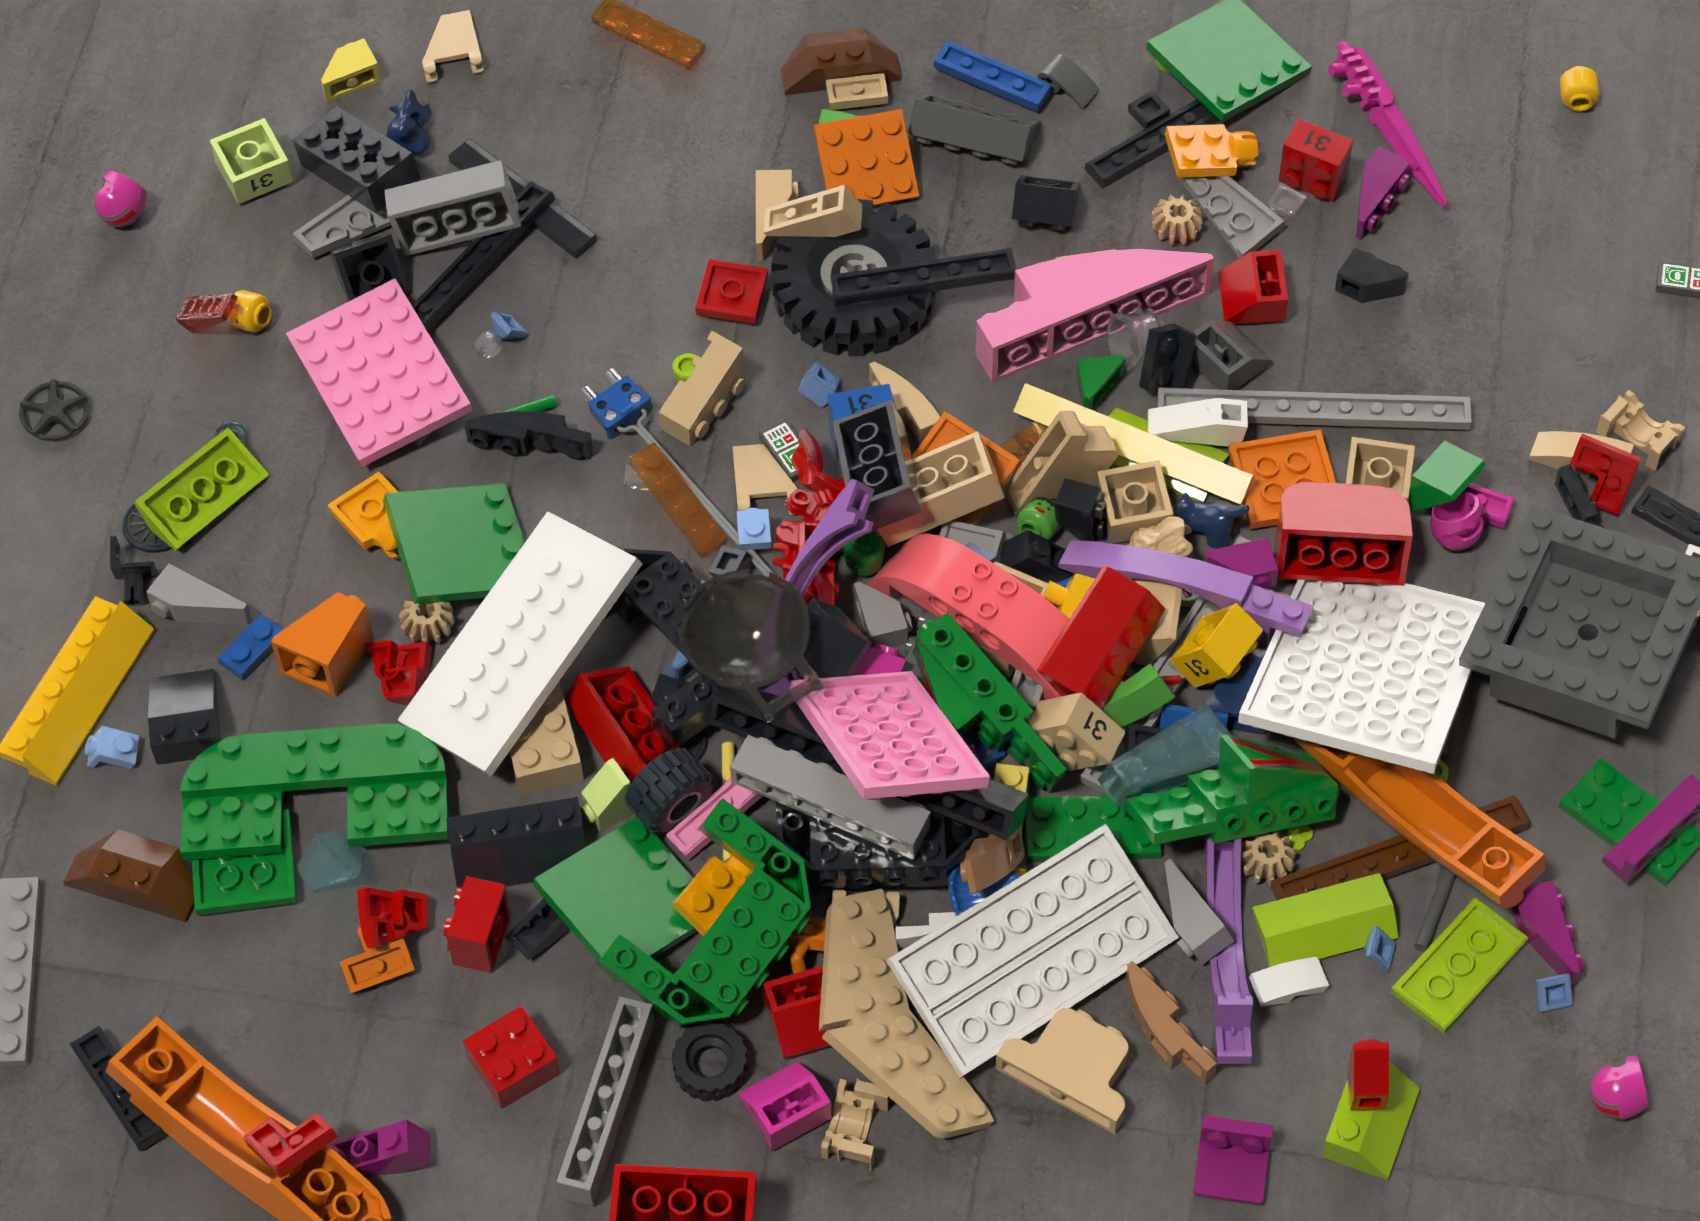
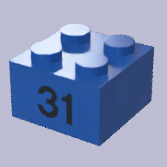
M890 384L828 394L829 431L836 460L840 459L832 422L890 399L894 404Z

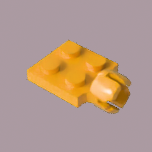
M1224 124L1166 127L1165 138L1177 178L1235 176L1237 168L1251 167L1256 164L1254 158L1258 156V141L1253 132L1240 131L1230 133L1225 129Z
M379 471L328 504L329 512L364 550L372 546H379L389 557L401 559L383 503L385 493L398 491Z
M732 855L725 862L714 856L706 862L673 902L672 906L704 936L746 880L745 876L751 869Z

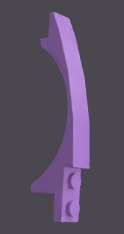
M851 479L834 500L800 550L771 605L752 651V654L761 657L754 673L752 688L796 703L789 693L790 682L792 680H801V677L778 653V649L796 624L806 591L821 567L844 545L857 537L871 532L874 523L864 520L874 493V489Z
M1071 540L1058 564V567L1092 578L1097 577L1104 565L1109 566L1129 579L1155 580L1181 587L1209 600L1221 609L1237 603L1263 629L1256 641L1258 646L1267 649L1276 629L1301 638L1313 613V605L1253 585V576L1201 560L1147 548L1095 541Z
M1204 834L1206 902L1234 939L1231 944L1209 960L1217 1064H1251L1250 1023L1253 1000L1248 991L1243 954L1241 838L1214 844L1209 836Z

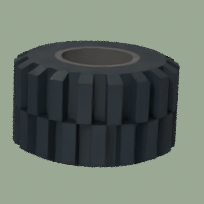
M675 748L653 759L637 774L627 789L625 803L652 834H667L709 799L714 790L715 780L686 748Z

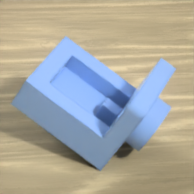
M748 508L744 511H737L739 549L771 548L768 509Z
M101 726L93 736L90 735L85 745V754L88 755L87 766L94 768L101 761L132 769L136 764L139 735Z

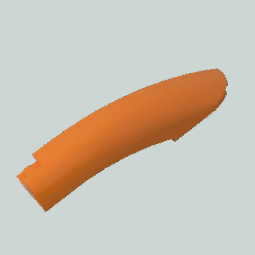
M1292 737L1333 778L1385 823L1429 857L1503 908L1513 907L1522 901L1523 891L1545 871L1544 853L1483 813L1441 780L1435 773L1418 771L1413 768Z
M158 1016L109 1060L106 1073L131 1094L129 1100L215 1174L278 1220L391 1221L389 1209L379 1191L329 1145H326L279 1178L247 1146L243 1137L271 1117L288 1133L297 1126L234 1083Z

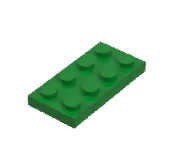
M1599 758L1560 800L1558 807L1611 847H1614L1661 802L1606 761ZM1690 824L1642 870L1666 886L1700 849V830Z
M1125 795L1028 798L1025 812L1028 863L1047 861L1105 824L1129 860L1160 859L1161 844L1154 845L1133 818L1124 817Z

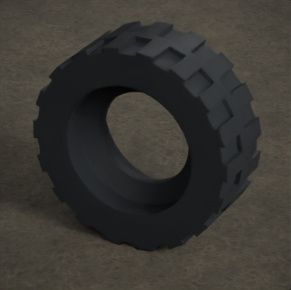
M713 1021L706 1022L705 1024L698 1023L693 1025L694 1027L691 1029L687 1028L683 1035L676 1040V1046L672 1051L674 1077L676 1082H679L681 1090L683 1092L686 1091L690 1097L698 1098L705 1102H708V1100H714V1102L721 1101L724 1097L732 1096L734 1091H738L742 1087L741 1083L747 1077L748 1056L744 1040L736 1034V1030L732 1027L728 1028L720 1022L719 1024L713 1023ZM716 1047L725 1053L727 1065L720 1074L707 1077L695 1070L693 1060L696 1053L702 1048Z

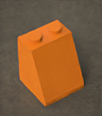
M337 592L275 635L271 640L280 674L337 697L365 652V643L371 642L374 635L366 604L356 596H345Z

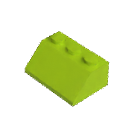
M1389 1062V1098L1386 1109L1350 1110L1347 1080L1325 1140L1322 1157L1388 1181L1420 1088Z

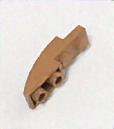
M1020 827L1007 840L993 834H989L988 838L974 839L970 850L966 852L964 862H961L960 865L962 881L964 883L968 882L970 893H977L1001 880L1022 861L1025 853Z
M1131 961L1127 965L1126 972L1127 991L1133 1013L1147 1041L1170 1070L1182 1062L1206 1085L1215 1077L1217 1065L1215 1056L1207 1047H1200L1192 1039L1191 1032L1181 1022L1176 1023L1179 1005L1175 997L1168 991L1163 992L1155 984L1153 976L1147 969L1143 967L1140 969Z

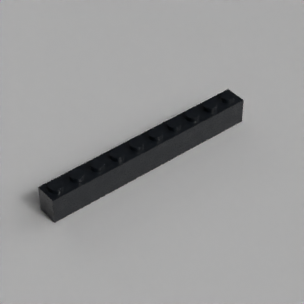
M730 680L713 695L709 724L744 738L747 735L757 739L759 737L766 738L773 742L776 747L786 751H797L805 759L817 764H828L836 772L846 776L798 705L734 680ZM990 779L988 788L896 797L908 802H918L926 809L1007 840L1024 822L1029 794Z

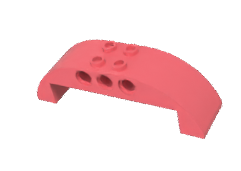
M916 535L910 538L867 583L868 586L896 600L903 594L938 618L948 612L973 641L1040 684L1043 690L1042 701L1061 697L1036 670L1069 619L1038 592L970 548L939 535Z

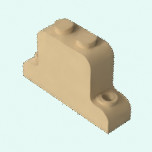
M1059 411L1004 488L1005 495L1014 514L1018 515L1036 497L1057 498L1065 478L1096 486L1097 471L1108 470L1117 458L1116 446L1104 426H1086L1080 423L1074 411Z
M1070 1008L1060 1009L1055 1013L1036 1043L1030 1044L1017 1038L1009 1039L997 1053V1070L1115 1135L1123 1122L1125 1098L1119 1092L1112 1089L1126 1066L1128 1043L1119 1030L1110 1026L1104 1027L1100 1025L1088 1013L1082 1010L1075 1011Z

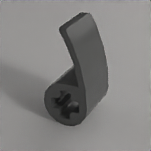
M1056 54L1037 75V78L1052 84L1051 93H1057L1062 88L1081 109L1086 107L1099 90L1094 81L1077 64L1062 54Z

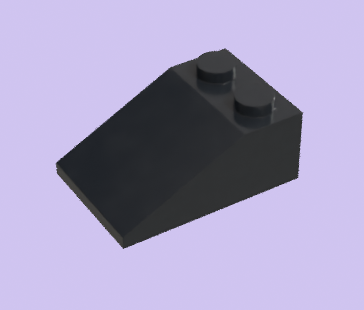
M214 669L149 678L150 747L157 765L194 760L204 750L221 741Z

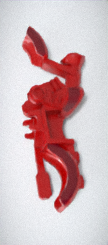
M806 428L800 431V443L792 455L791 463L797 471L799 483L815 490L817 493L797 489L785 500V508L790 513L804 516V518L800 521L784 520L776 528L775 537L777 543L773 545L772 550L781 551L785 557L781 559L774 557L772 563L774 566L781 567L782 571H784L782 584L800 550L834 500L845 488L844 477H841L838 482L822 472L823 456L817 440ZM844 546L837 552H844ZM827 560L818 571L803 598L802 603L805 607H807L812 598L834 606L839 592V584L834 583L835 562Z

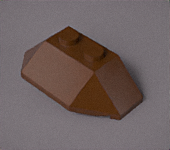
M864 28L805 35L781 68L785 95L826 90V80L884 73L886 82L901 81L897 54Z
M119 829L76 854L63 881L64 886L183 922L187 921L194 906L193 879L185 861L182 860L179 847Z

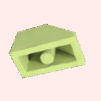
M614 758L604 764L581 792L583 806L580 807L586 821L589 824L594 822L600 832L634 814L625 803V795L628 792L627 789L630 786V781Z

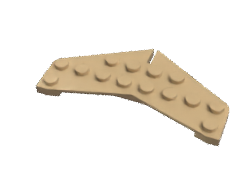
M873 890L836 898L827 909L819 1031H827L822 1038L933 1136L949 1138L989 1128L994 1120L988 1107L963 1076H958L944 1052L909 1010L906 992L886 960L898 953L889 902L883 890Z

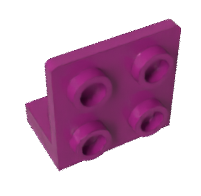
M1203 1115L1193 1194L1199 1197L1262 1205L1273 1125Z

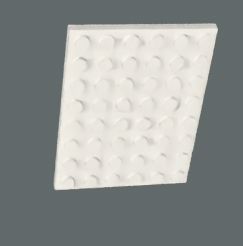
M1298 580L1290 598L1313 605V613L1301 638L1276 629L1239 712L1238 723L1434 774L1472 673L1471 669L1459 666V657L1485 603L1408 583L1401 586Z

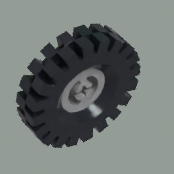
M858 199L863 205L861 230L837 237L780 236L778 239L777 251H773L771 260L774 305L778 315H784V325L793 334L800 330L801 341L814 347L821 339L823 340V351L837 355L841 344L848 345V356L864 355L863 344L870 343L875 354L889 350V338H892L899 345L910 338V327L918 331L926 322V312L931 313L935 303V292L937 291L835 306L830 275L936 259L934 247L930 248V238L925 230L922 228L916 231V220L906 213L897 219V208L882 203L876 213L873 212V200Z

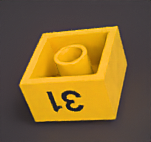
M1235 603L1203 615L1170 658L1169 662L1195 688L1205 684L1212 685L1219 679L1233 677L1241 667L1239 662L1258 645L1256 639L1263 629Z

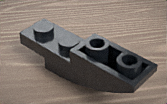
M511 411L466 420L464 425L468 443H472L479 448L489 447L498 449L509 455L519 454L527 456L530 446L544 452L554 451L565 454L570 458L580 457L590 460L593 452L591 433L567 427L564 415L535 411Z

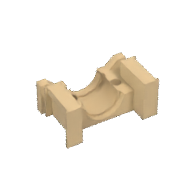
M1628 390L1624 398L1618 396L1616 402L1603 415H1600L1596 433L1608 437L1613 431L1631 444H1634V446L1648 454L1645 466L1655 472L1663 453L1669 447L1674 450L1675 445L1681 442L1685 427L1681 424H1672L1668 420L1665 423H1658L1652 420L1645 412L1644 404L1639 402L1635 394Z
M857 1078L854 1092L848 1091L847 1080L840 1079L831 1124L826 1131L821 1145V1158L828 1159L830 1153L834 1152L837 1153L838 1161L840 1157L866 1162L869 1163V1170L872 1171L875 1160L874 1146L867 1145L865 1142L874 1110L879 1109L888 1112L891 1098L875 1084L860 1081L859 1078Z

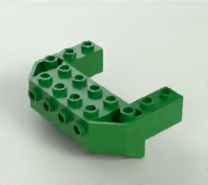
M723 798L715 805L698 830L751 870L745 876L746 880L679 970L672 974L621 934L614 939L596 963L597 966L646 1003L652 1004L653 1012L675 1026L724 1020L730 1017L732 1013L738 1016L749 1002L745 995L750 988L754 986L758 989L769 975L765 968L770 961L774 959L778 962L790 946L785 941L793 931L798 935L810 919L805 915L811 906L804 859Z

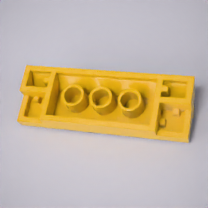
M95 596L0 743V757L27 768L29 775L58 786L155 633L154 628L123 602L120 601L116 605Z

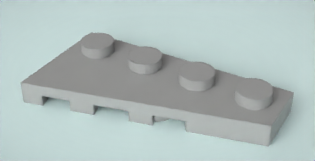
M1229 176L1178 178L1238 258L1243 257L1249 252L1256 251L1284 228V220Z
M347 195L295 231L293 237L295 242L312 258L329 252L331 249L343 246L388 227L391 223L387 216V207L376 214Z

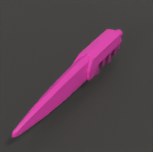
M1346 41L1340 42L1336 47L1339 54L1334 64H1330L1328 67L1329 74L1331 76L1339 75L1340 78H1348L1342 88L1343 95L1345 97L1353 96L1354 99H1362L1359 106L1362 110L1370 109L1368 118L1372 124L1377 125L1398 156L1411 162L1409 171L1441 206L1446 207L1447 200L1437 177L1409 124L1393 101V92L1362 47L1353 46L1350 48Z

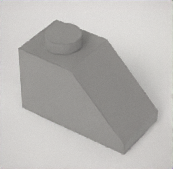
M861 582L854 583V601L865 636L872 643L870 647L874 648L875 644H882L891 648L906 645L908 642V631H912V623L909 613H903L900 602Z

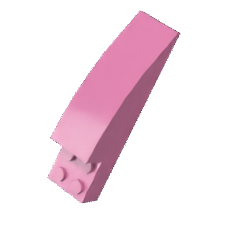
M1127 249L1072 255L1015 270L1014 303L1008 308L995 313H987L976 320V357L993 383L1209 295L1214 258L1212 254Z

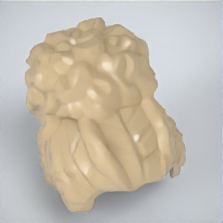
M1167 517L1158 523L1157 526L1141 527L1138 531H1134L1127 546L1147 548L1188 557V554L1193 551V546L1185 539L1184 535L1192 531L1180 517Z

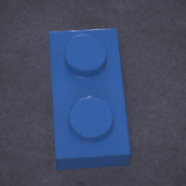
M260 614L218 657L219 664L244 681L273 651L271 640L283 629Z

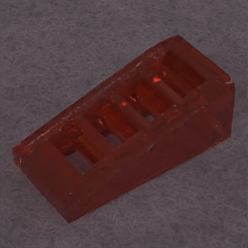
M234 293L189 297L185 300L179 311L176 321L192 334L225 322L237 302L238 296Z

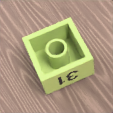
M265 118L210 140L215 163L237 204L293 182L288 159Z

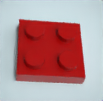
M709 259L695 307L696 315L756 324L768 279V268Z

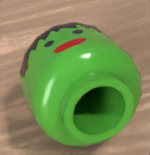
M1046 497L1034 498L1017 516V526L1020 534L1030 530L1050 540L1062 527L1056 522L1054 501Z

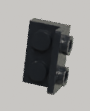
M1174 323L1149 329L1139 387L1147 391L1167 386L1187 389L1196 333Z

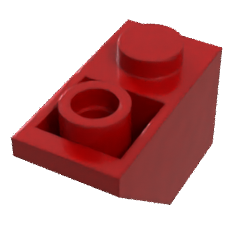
M1366 1039L1359 1043H1353L1347 1068L1350 1110L1386 1109L1389 1098V1042Z

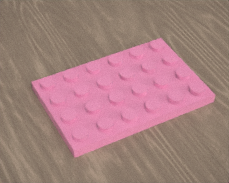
M396 279L286 333L361 467L473 411L469 400Z
M912 671L792 680L790 682L789 693L863 800H878L880 798L896 796L910 797L917 794H941L950 791H972L974 789L988 788L989 774Z

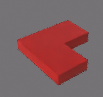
M1582 434L1569 465L1599 477L1590 499L1595 501L1597 508L1618 516L1642 458Z
M315 1114L289 1133L271 1117L247 1133L243 1138L247 1146L280 1178L338 1137L334 1129L321 1116Z

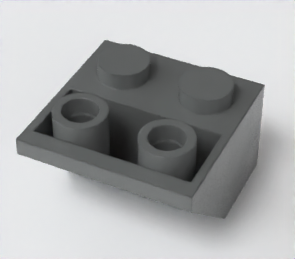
M1209 320L1193 331L1196 333V341L1191 364L1220 390H1236L1272 364V359L1231 321Z

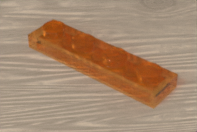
M603 0L591 15L592 23L689 70L705 51L704 42L617 0Z
M655 442L629 457L628 463L701 559L727 543L728 537Z

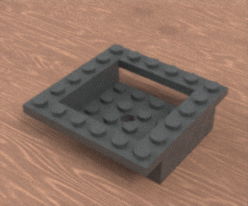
M1532 505L1459 657V666L1489 675L1491 697L1615 739L1623 721L1648 729L1700 614V559ZM1551 547L1550 563L1511 646L1505 643ZM1584 631H1591L1597 637L1594 640L1586 641L1581 639L1579 635Z

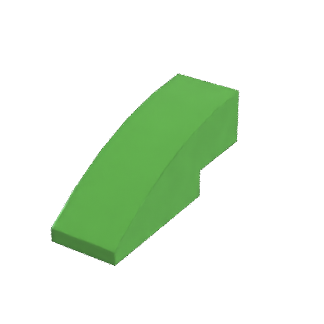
M1150 663L1125 682L1121 678L1102 711L1116 724L1123 727L1155 711L1175 698V696Z

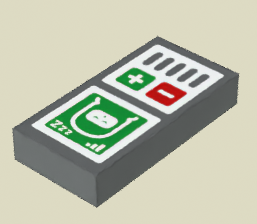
M1660 261L1655 292L1700 298V267Z
M785 419L759 432V438L792 482H794L799 477L791 463V458L800 440L789 422Z

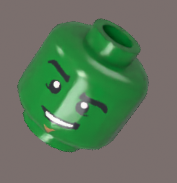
M871 531L844 545V561L847 568L861 576H868L878 572L885 561L883 538L877 532Z

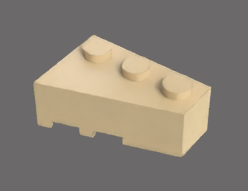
M711 331L707 338L710 341V345L703 356L699 357L696 355L692 360L691 364L695 368L686 382L679 380L659 411L660 429L690 447L698 438L701 439L705 436L710 423L716 416L720 417L725 412L728 402L734 395L738 396L746 384L743 348L714 331Z

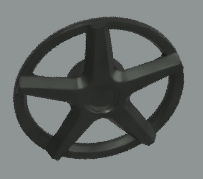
M51 379L50 382L43 383L32 389L20 401L19 418L23 428L32 436L43 440H59L74 434L82 427L88 417L89 402L86 394L78 386L69 382ZM59 388L69 389L79 397L62 401ZM49 389L47 402H30L35 395ZM83 404L82 418L75 426L68 417L67 410ZM26 410L42 414L33 430L26 422ZM49 424H61L68 431L53 436L41 434Z

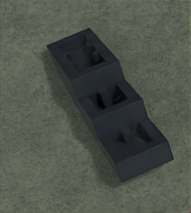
M543 898L504 937L529 960L561 938L570 929Z

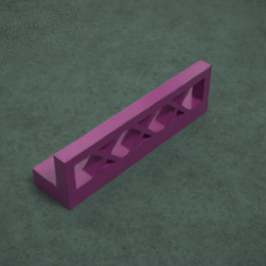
M1690 774L1603 856L1602 863L1624 882L1628 883L1700 815V781Z

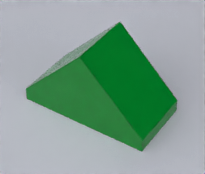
M1120 354L1077 360L1076 378L1083 407L1094 410L1120 381L1125 373L1126 357Z

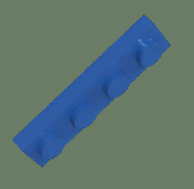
M948 40L934 59L935 69L1036 112L1039 111L1051 93L1052 84Z

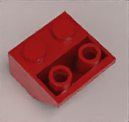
M1281 250L1249 252L1218 271L1224 321H1231L1233 324L1286 320L1288 294Z
M823 966L763 983L764 1001L783 1059L831 1046L822 1038L827 1030L819 1031Z

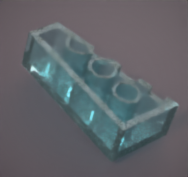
M1205 704L1110 762L1097 781L1116 806L1126 804L1127 798L1137 797L1144 793H1157L1167 789L1171 790L1174 787H1182L1188 783V775L1202 773L1205 770L1218 769L1221 735L1231 734L1209 705Z

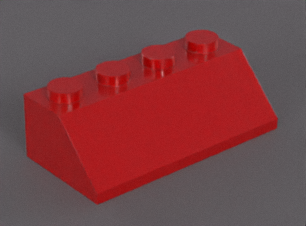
M1104 565L1036 671L1061 697L1083 693L1102 710L1162 616L1165 608L1148 589L1111 567Z
M629 666L578 675L566 694L564 701L604 762L606 763L614 758L631 784L637 774L649 762L661 754L673 750L653 729L652 709L656 705Z

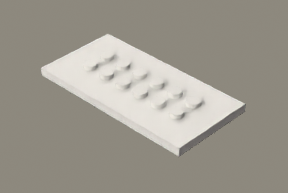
M547 511L398 718V721L406 727L421 732L422 735L432 740L437 746L491 777L642 566V563L627 552Z
M1105 824L890 957L886 962L959 1077H962L995 1056L1007 1040L1023 1038L1051 1020L1058 1010L1070 1008L1126 972L1127 965L1131 961L1137 965L1179 937Z

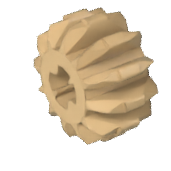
M1171 194L1168 201L1160 199L1157 207L1152 211L1153 232L1158 233L1160 241L1169 239L1170 245L1175 241H1179L1184 246L1187 239L1194 241L1197 233L1202 229L1201 207H1196L1195 199L1186 201L1184 194L1179 199H1175Z
M405 601L404 610L400 611L399 615L400 622L402 623V632L405 636L409 635L413 643L422 639V642L426 641L429 643V640H434L440 644V636L449 637L451 633L450 627L454 626L455 623L454 615H452V605L445 601L421 604Z
M1279 830L1274 831L1272 835L1264 833L1260 834V836H1249L1247 841L1241 843V866H1244L1243 873L1245 877L1255 875L1254 881L1256 884L1261 879H1266L1268 885L1271 886V881L1274 880V877L1276 879L1287 875L1286 872H1291L1294 868L1295 848L1290 847L1291 841L1289 837L1279 838Z

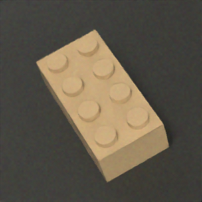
M974 432L913 458V466L924 512L879 528L878 531L886 546L890 547L1005 498L992 458L979 432Z
M560 682L555 686L509 751L520 796L584 781L581 761Z

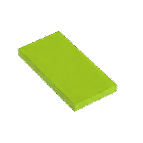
M1475 897L1395 983L1390 993L1441 1033L1445 1034L1527 944L1529 937Z

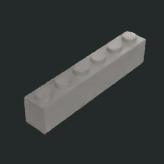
M747 735L730 766L732 783L911 859H914L930 828L931 812L922 804L915 801L907 802L897 797L863 800L849 778L836 772L828 764H817L809 761L799 752L783 750L763 737L757 739Z
M619 996L557 1179L559 1196L562 1199L594 1206L655 1023L652 1004Z

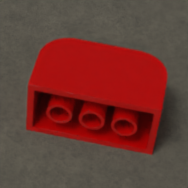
M1302 482L1288 487L1281 496L1274 544V558L1278 567L1277 578L1404 586L1413 537L1408 501L1393 489L1374 485Z
M614 1164L609 1221H755L758 1195L756 1172Z

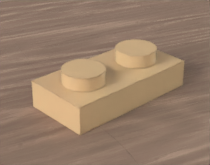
M884 73L826 80L830 110L888 104V92Z

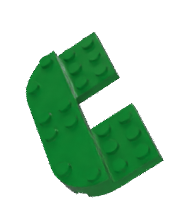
M371 724L227 737L198 755L190 764L183 777L180 791L183 799L180 848L182 860L282 852L284 791L348 786L347 841L349 847L448 839L446 820L448 818V783L443 757L432 740L422 735L421 732L400 724Z

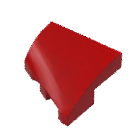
M393 640L365 643L366 652L371 655L375 665L373 667L374 672L381 680V689L385 698L389 702L409 705L429 677L432 646L426 641L397 645Z
M370 887L357 889L359 922L367 948L379 947L382 944L428 927V894L403 889L394 892Z

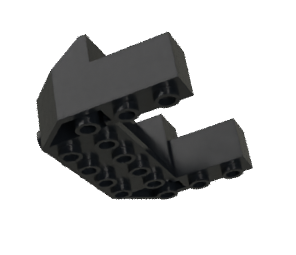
M625 548L623 551L636 557L642 563V566L602 621L616 612L629 624L644 614L699 671L697 677L652 709L653 729L672 749H675L710 725L709 718L713 695L730 680L751 687L754 666V654H752L754 649V633L746 622H740L734 616L731 607L722 600L720 602L713 595V591L706 581H699L693 575L691 567L684 559L679 560L671 551Z
M967 745L975 755V745ZM776 801V839L804 859L807 885L812 890L946 886L949 884L948 878L951 872L960 867L961 862H964L966 852L970 850L974 839H979V831L975 827L927 809L931 812L930 828L914 859H911Z

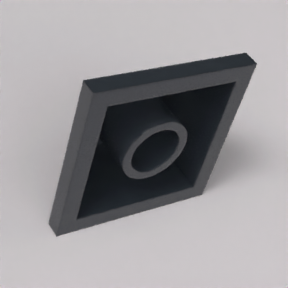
M391 234L357 240L329 250L348 302L393 279H396L404 294L411 292Z

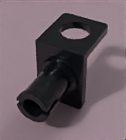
M110 535V569L116 580L124 579L123 603L128 606H134V600H136L137 606L144 604L143 579L158 577V570L153 561L120 563V544L116 535Z

